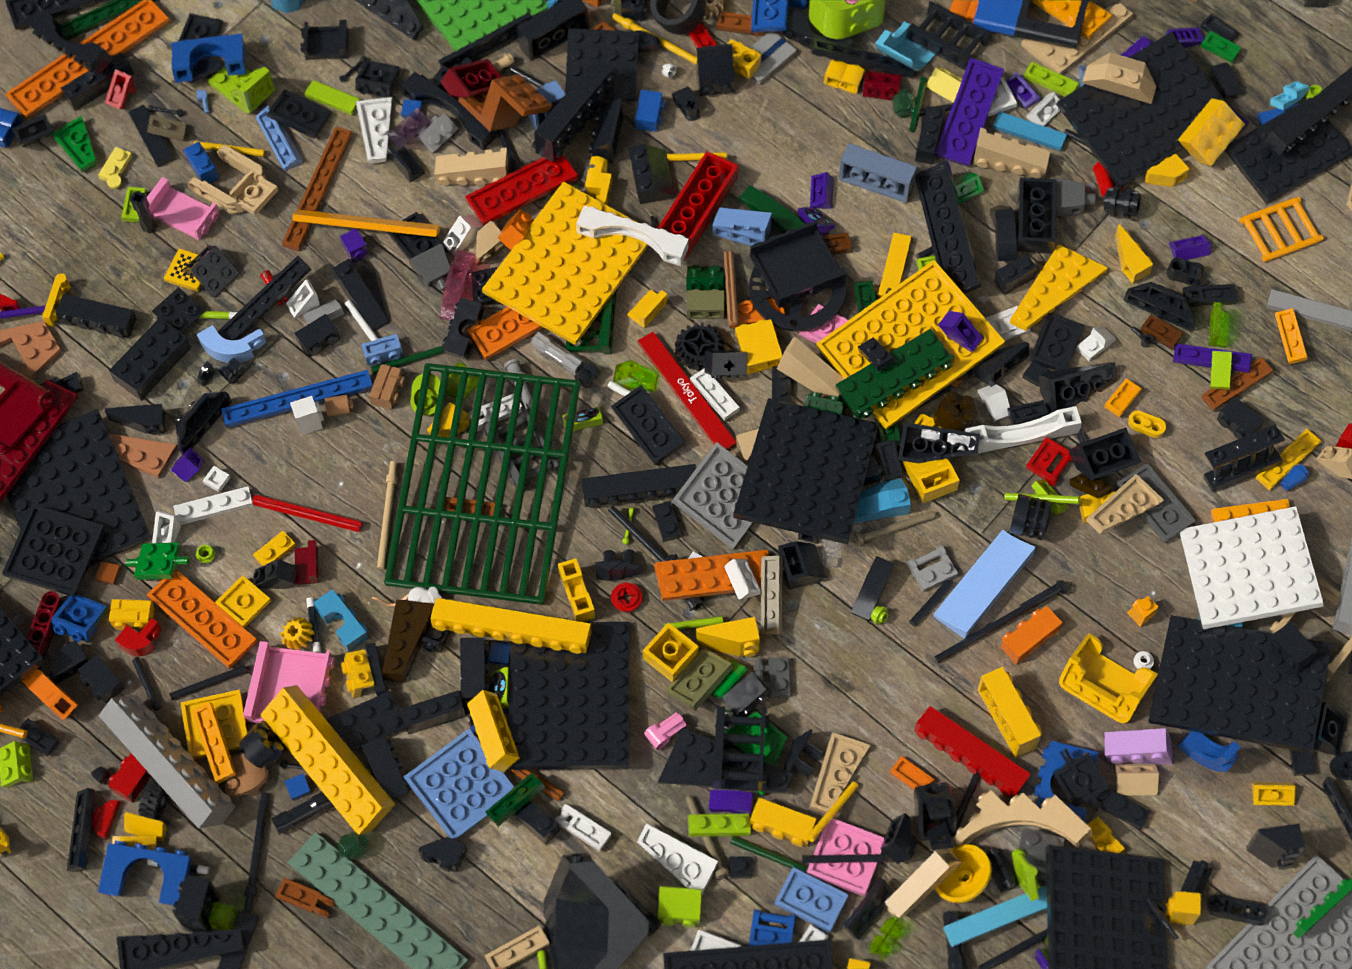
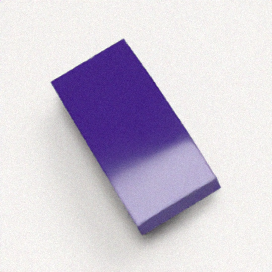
M711 790L708 809L711 812L730 811L732 814H752L754 794L734 790Z

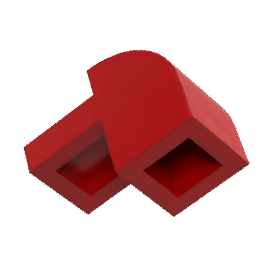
M151 618L140 633L126 625L114 641L120 649L129 655L141 657L155 650L152 641L159 637L162 629L159 623Z

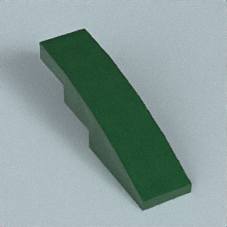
M751 185L738 197L751 211L772 213L771 224L780 232L797 229L805 224L780 203Z

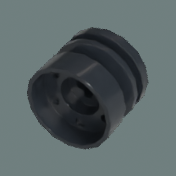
M1018 494L1009 533L1022 536L1025 528H1028L1029 538L1033 537L1034 530L1038 531L1037 540L1042 541L1051 517V501L1046 500L1044 508H1040L1041 499L1037 500L1035 506H1031V496Z

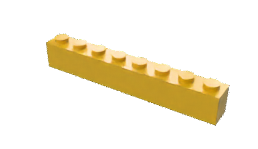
M436 598L430 618L432 628L439 631L449 630L458 634L467 633L473 634L476 637H491L498 641L509 640L516 644L526 643L535 647L544 646L550 647L553 650H568L575 654L587 653L591 636L590 623Z

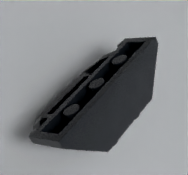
M1153 282L1127 289L1123 301L1189 332L1193 330L1196 320L1187 298L1181 294L1172 292L1164 286Z
M204 393L190 404L189 409L184 415L178 418L175 425L178 449L181 455L189 448L193 449L222 415L221 409L228 407L232 403L229 393Z

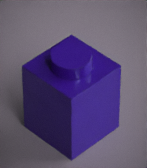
M356 228L340 236L342 246L350 259H362L368 254L366 243Z

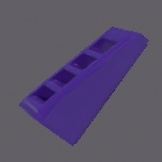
M1199 27L1170 29L1166 32V35L1172 32L1184 48L1202 44L1204 41Z

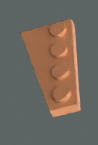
M109 434L121 463L158 479L178 448L176 444Z

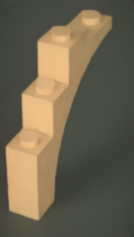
M990 790L988 793H983L977 800L978 803L976 805L980 812L974 813L970 817L969 823L956 831L953 840L960 846L969 844L973 839L994 829L1005 826L1026 825L1053 831L1079 848L1093 833L1091 828L1056 795L1052 798L1048 797L1042 803V808L1040 809L1023 792L1020 795L1014 796L1009 802L1010 805L1007 806Z

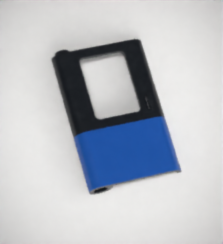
M979 0L973 24L980 28L1074 49L1077 48L1088 4L1090 3V0H1081L1075 25L1067 27L1027 18L1026 15L1031 0Z

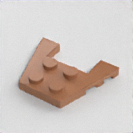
M44 321L0 330V347L11 341L14 342L27 367L17 372L31 380L36 377L35 374L40 369L49 365L61 353L58 344Z

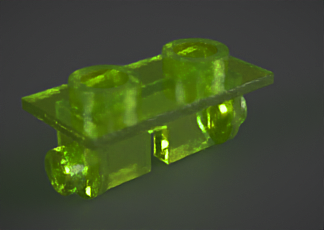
M892 916L889 919L887 918L879 930L884 936L881 937L876 934L869 944L868 951L873 955L877 953L882 962L891 953L894 944L904 933L905 927L900 918H897V920Z

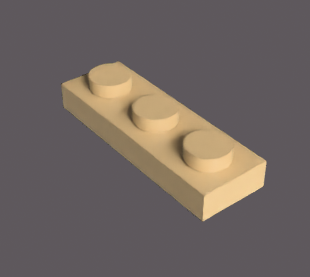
M539 925L484 956L491 969H498L500 967L501 969H508L546 948L550 943Z

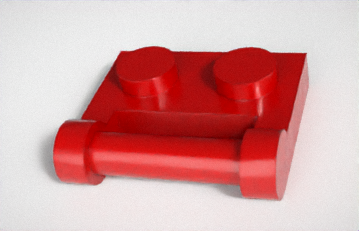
M1046 437L1025 468L1040 478L1045 479L1049 485L1055 486L1058 482L1057 478L1067 464L1072 462V458L1068 449ZM1058 454L1061 455L1063 458L1052 474L1047 472Z

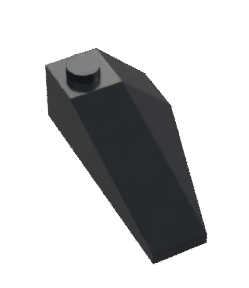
M347 259L332 268L335 280L353 302L373 332L389 323L376 273L366 259Z
M1115 362L1039 374L1040 393L1051 413L1060 409L1074 407L1081 401L1085 402L1089 399V396L1095 392H1100L1116 381Z
M904 422L898 460L922 463L977 454L981 434Z

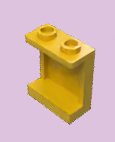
M771 319L759 320L749 325L742 324L735 328V338L738 340L740 350L747 352L746 375L772 369V366L778 367L782 353Z

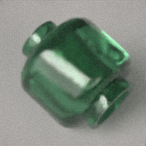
M907 90L898 91V94L892 98L894 114L898 115L899 118L911 117L915 109V96L912 93H908Z
M355 831L342 835L337 843L340 856L350 861L364 856L367 851L366 847L369 846L366 835H359Z

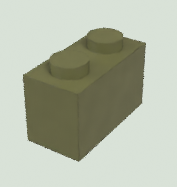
M699 289L687 291V319H724V291L717 289L710 291H701Z

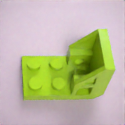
M225 65L208 80L211 87L246 114L251 113L275 91L270 71L265 67L255 69L252 73L246 69V74L228 76Z

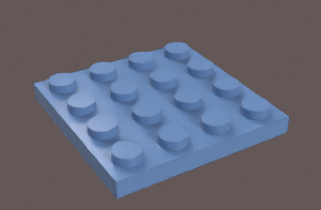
M467 729L404 776L409 786L447 836L454 840L486 818L488 815L485 811L514 788L503 772L489 768L484 751L481 748V743L470 729Z

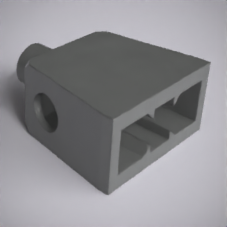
M1055 178L1056 217L1081 215L1085 205H1095V194H1085L1084 183Z
M442 244L410 259L411 267L427 286L436 283L440 291L449 287L446 277L450 276L451 269Z

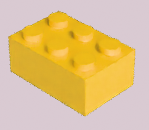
M1211 99L1178 141L1198 163L1212 166L1245 124L1224 101Z

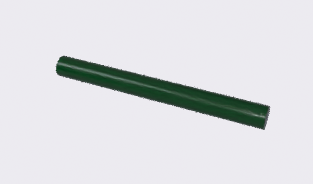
M921 77L909 127V131L912 133L916 132L928 80L926 77Z
M439 346L382 364L398 367L442 354L444 351L443 347ZM382 364L372 366V374L378 373Z
M733 836L730 844L790 869L794 867L807 874L809 867L737 837Z

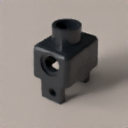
M947 782L916 786L914 788L915 822L920 839L923 841L929 840L932 851L952 848L950 837L956 835L957 820L955 799L950 785ZM932 822H941V823H943V824L940 825V826H933V825H931Z

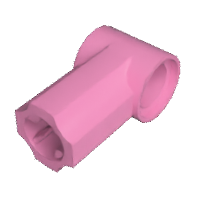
M676 712L662 723H656L649 727L644 735L655 749L659 750L666 746L672 737L681 732L682 727L687 728V725L681 715Z

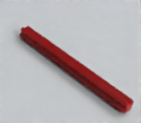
M257 494L254 495L252 500L254 506L356 532H360L362 528V522L359 520Z

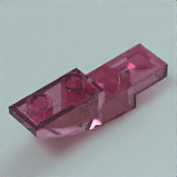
M456 252L445 284L440 319L449 321L453 319L456 303L460 301V298L466 297V287L476 258L475 253Z

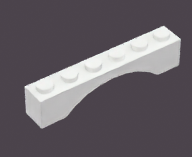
M584 206L576 223L577 233L591 238L606 235L634 237L651 246L663 261L681 266L688 250V239L682 235H675L664 229H656L645 223L640 224L629 218L618 217L611 212L606 213L595 207Z
M1075 406L1060 409L1042 418L1018 425H981L966 428L965 432L981 434L978 453L1042 441L1046 437L1052 439L1077 434L1082 422Z

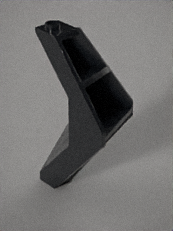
M590 853L562 855L544 899V917L554 969H619L648 934L649 921L592 860Z

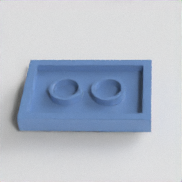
M793 867L774 905L830 933L848 898V894Z

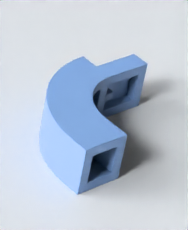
M213 325L196 334L201 346L211 357L226 363L232 358L239 362L254 358L252 351L260 349L266 344L261 329L240 340L234 341L222 338Z

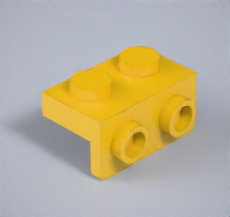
M359 650L346 653L341 667L343 674H347V690L352 693L353 698L361 697L362 689L374 686L366 651Z

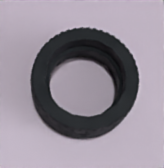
M651 0L650 9L654 19L664 30L671 34L683 35L690 33L700 25L706 14L705 0H691L690 7L686 13L676 19H666V8L671 0Z

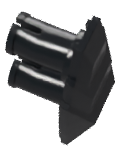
M630 549L623 551V561L615 560V552L606 550L603 553L604 560L595 562L596 579L623 580L624 578H630L643 573L642 564L634 563L635 552Z
M812 729L792 741V747L784 764L785 771H790V769L794 768L807 778L813 772L814 766L800 758L802 751L816 761L823 754V749L809 742L813 732Z

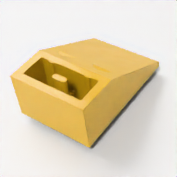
M948 459L922 463L902 461L922 504L958 490L960 480Z

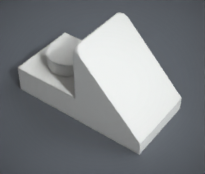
M1104 326L1094 327L1091 335L1078 344L1076 350L1088 361H1091L1115 342L1116 338Z

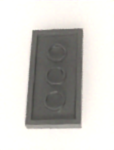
M1148 463L1117 482L1116 486L1120 489L1137 474L1164 499L1162 504L1140 514L1164 544L1180 534L1185 528L1195 524L1196 520Z

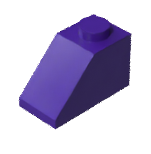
M948 311L938 324L948 338L969 352H973L983 339L964 313Z

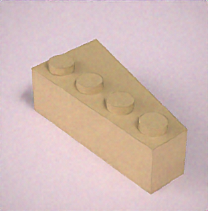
M980 128L974 166L995 169L1000 172H1011L1016 175H1027L1033 178H1045L1050 151L1031 144L1024 146L1021 145L1019 140L1012 138L1009 141L1001 138V134L994 133L992 135L986 133V129Z

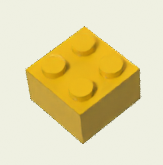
M667 623L643 649V660L673 682L697 656L699 646L670 623Z

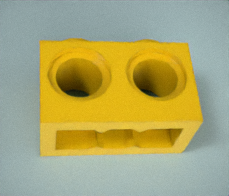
M730 39L727 44L732 43L734 72L750 80L761 65V54L754 49L744 46L741 42Z

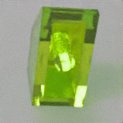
M628 360L616 365L613 382L629 390H634L642 385L647 392H655L658 375L635 361Z

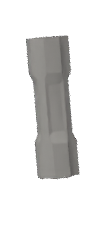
M542 331L537 332L531 341L532 346L558 361L568 371L576 375L578 371L582 370L584 360L554 342L551 337Z

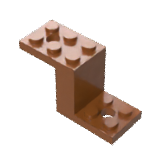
M520 74L492 79L487 93L471 97H459L458 99L489 131L517 126L520 115L524 117L548 112L552 107V104Z

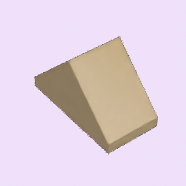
M759 429L736 435V446L742 462L747 466Z

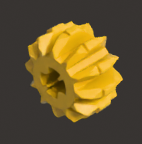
M293 617L292 621L286 619L287 625H282L284 631L279 633L283 637L282 643L291 650H301L302 646L308 648L307 642H311L310 636L315 634L311 630L312 624L303 617Z

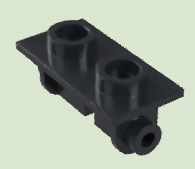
M996 848L990 849L986 855L991 863V875L1000 893L1018 886L1019 883L1000 848L997 850Z
M1193 860L1180 892L1197 893L1202 896L1213 870L1208 867V862L1201 860L1199 863Z

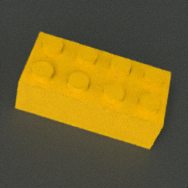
M1002 666L981 676L978 692L1012 754L1017 758L1037 749L1042 731L1038 723H1034L1031 718L1030 708L1022 702L1021 692L1013 686L1011 674L1008 671L1006 672Z

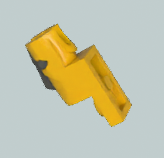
M593 156L589 160L581 180L585 184L587 195L596 197V200L608 205L612 187V174L607 173L608 161L605 158Z

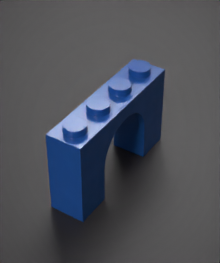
M242 33L172 42L171 69L175 83L193 81V67L195 63L207 56L225 58L228 76L246 74V47Z
M1050 741L1049 746L1044 747L1042 758L1045 759L1044 766L1040 765L1038 777L1041 778V782L1036 784L1034 796H1037V801L1034 804L1041 809L1042 803L1048 797L1052 798L1054 796L1050 788V781L1054 777L1053 771L1066 763L1059 753L1060 751L1064 752L1063 749L1067 748L1072 758L1079 757L1088 751L1095 764L1098 752ZM1065 804L1083 822L1085 821L1087 809Z
M115 840L114 844L108 843L98 893L122 897L126 876L131 866L140 860L151 859L161 867L163 872V884L159 903L174 905V902L178 901L180 895L178 892L179 884L181 881H184L185 875L190 874L193 858L187 856L188 852L176 850L175 854L167 853L168 849L155 847V851L147 850V846L135 844V847H128L127 842Z

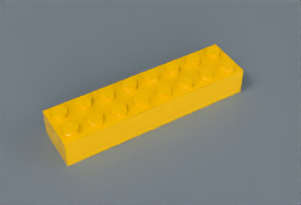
M298 685L283 687L260 714L261 717L358 835L371 832L394 807L395 803Z

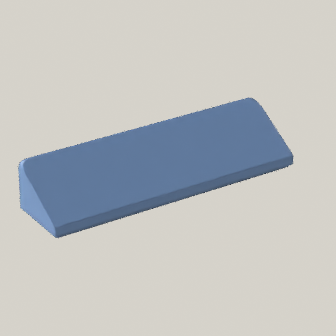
M267 106L255 118L283 170L286 171L300 165L304 161L285 126L267 117V112L271 108Z

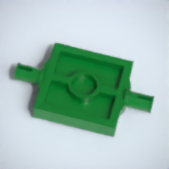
M178 542L142 544L138 558L126 559L125 564L127 567L136 566L133 575L136 580L172 579L177 566L182 564L189 565L190 558L189 556L179 557L181 546Z

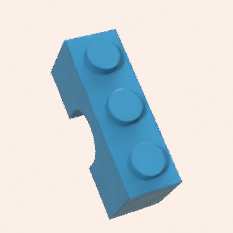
M332 589L314 601L313 604L326 624L334 619L344 621L343 626L335 632L348 652H351L368 640L366 633L368 629L362 621L359 623L355 619L357 615L351 607L347 608L345 606L346 601L340 593L336 594Z

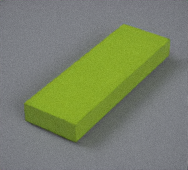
M1034 62L1030 63L1023 77L1063 96H1067L1077 90L1080 84Z
M315 80L311 82L304 93L307 98L351 116L357 108L356 101H360L359 98Z

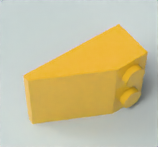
M755 617L696 628V644L701 648L738 657H753L759 653L760 644Z

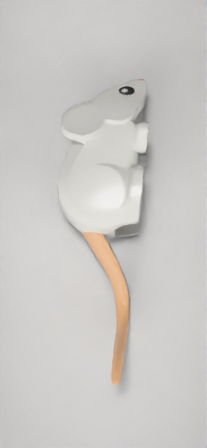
M415 587L401 600L408 599V601L435 604L436 598L442 599V597L439 595L436 587H430L429 589ZM372 597V599L378 600L387 606L395 607V603H388L380 598Z

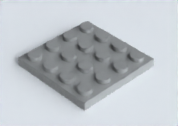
M716 442L671 502L731 549L736 546L753 523L733 518L747 465Z

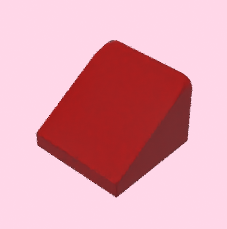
M0 294L1 311L21 309L16 300Z

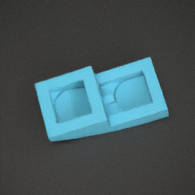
M1298 81L1284 86L1282 94L1271 98L1270 105L1285 110L1298 102L1309 91L1310 86Z

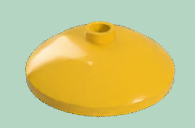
M963 844L950 849L962 864L935 888L936 892L944 900L952 903H964L976 898L986 888L991 877V863L984 851L974 845Z

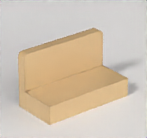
M1115 764L1114 772L1117 777V793L1120 795L1158 794L1159 772L1156 764Z

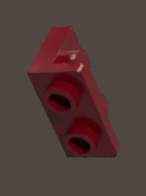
M866 71L862 95L864 97L897 101L902 76Z

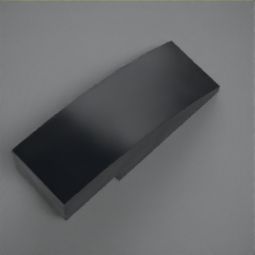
M876 556L851 614L866 621L870 620L871 614L885 590L887 581L893 571L894 563Z

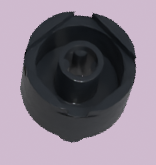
M266 721L255 724L239 742L240 750L243 748L246 752L244 754L245 758L261 769L264 766L270 769L286 751V746Z

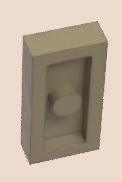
M150 115L147 132L183 141L186 123Z

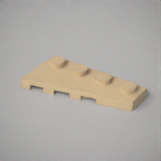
M1135 474L1094 511L1086 521L1101 534L1162 504L1164 499Z
M832 732L809 809L824 814L828 812L841 795L870 747L869 744Z

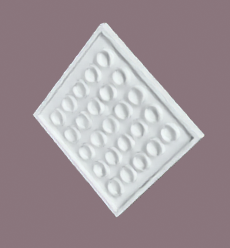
M1296 507L1188 527L1180 532L1203 629L1323 607L1322 596Z

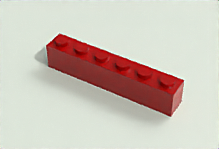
M929 706L917 721L914 731L918 737L928 740L937 750L947 753L953 761L960 762L966 766L969 772L980 774L988 785H994L1004 796L1013 798L1020 793L1028 782L1031 775L1029 772L933 707Z

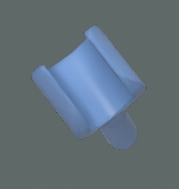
M197 90V100H203L205 114H208V94L206 90Z

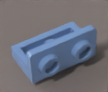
M397 334L361 344L368 366H376L382 362L396 360L404 356Z

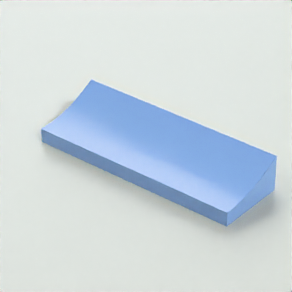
M1002 530L936 610L933 617L962 638H967L1034 555L1036 547Z

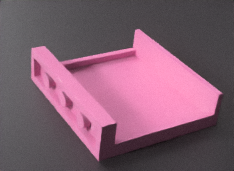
M260 641L243 714L246 722L260 723L265 721L260 714L283 687L298 685L321 713L322 706L326 705L327 695L325 694L326 687L329 688L331 681L329 672L330 669H333L335 662L330 650L323 654L270 647L268 642Z

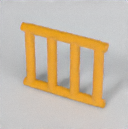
M1299 196L1239 218L1240 223L1245 224L1262 253L1263 262L1276 259L1324 240L1323 235L1318 234L1300 204L1301 198ZM1291 206L1295 208L1311 238L1302 241L1285 212V208ZM1278 213L1295 244L1285 246L1271 222L1269 214ZM1262 219L1279 250L1269 252L1253 225V220Z

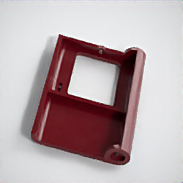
M0 362V387L5 389L0 394V448L8 451L15 446L52 405L54 393Z

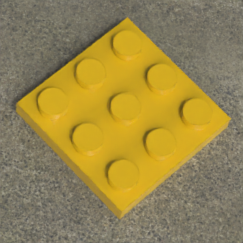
M240 689L180 702L187 748L194 760L207 757L192 710L208 702H211L214 706L228 751L240 750L239 742L248 733L246 720L243 716L244 707Z

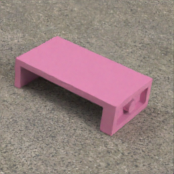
M163 177L147 196L149 209L155 219L198 240L207 234L211 224L219 217L216 203L213 202L211 206H207L171 188L169 181Z

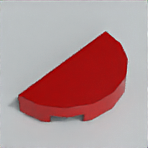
M109 800V802L98 806L93 813L92 825L94 831L105 840L108 837L121 803L119 800Z

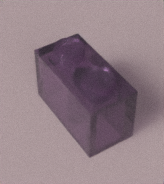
M417 107L398 123L387 136L400 148L415 136L429 120Z

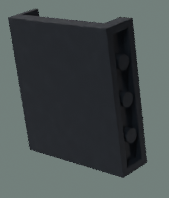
M817 221L806 223L797 229H790L784 234L772 236L769 240L757 242L750 247L749 256L778 308L845 283L847 273L844 267H838L817 230Z

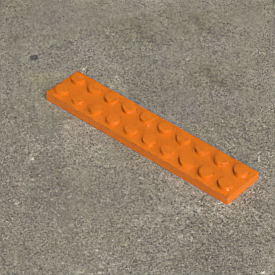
M143 0L79 44L94 42L104 48L111 57L120 51L124 54L170 23V20L152 0ZM63 54L5 93V95L28 120L63 96L61 87L88 70L83 66L84 64L80 66L73 60V57L69 59Z

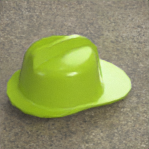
M423 373L416 377L412 385L411 407L414 412H416ZM432 373L430 375L423 416L435 413L440 379Z

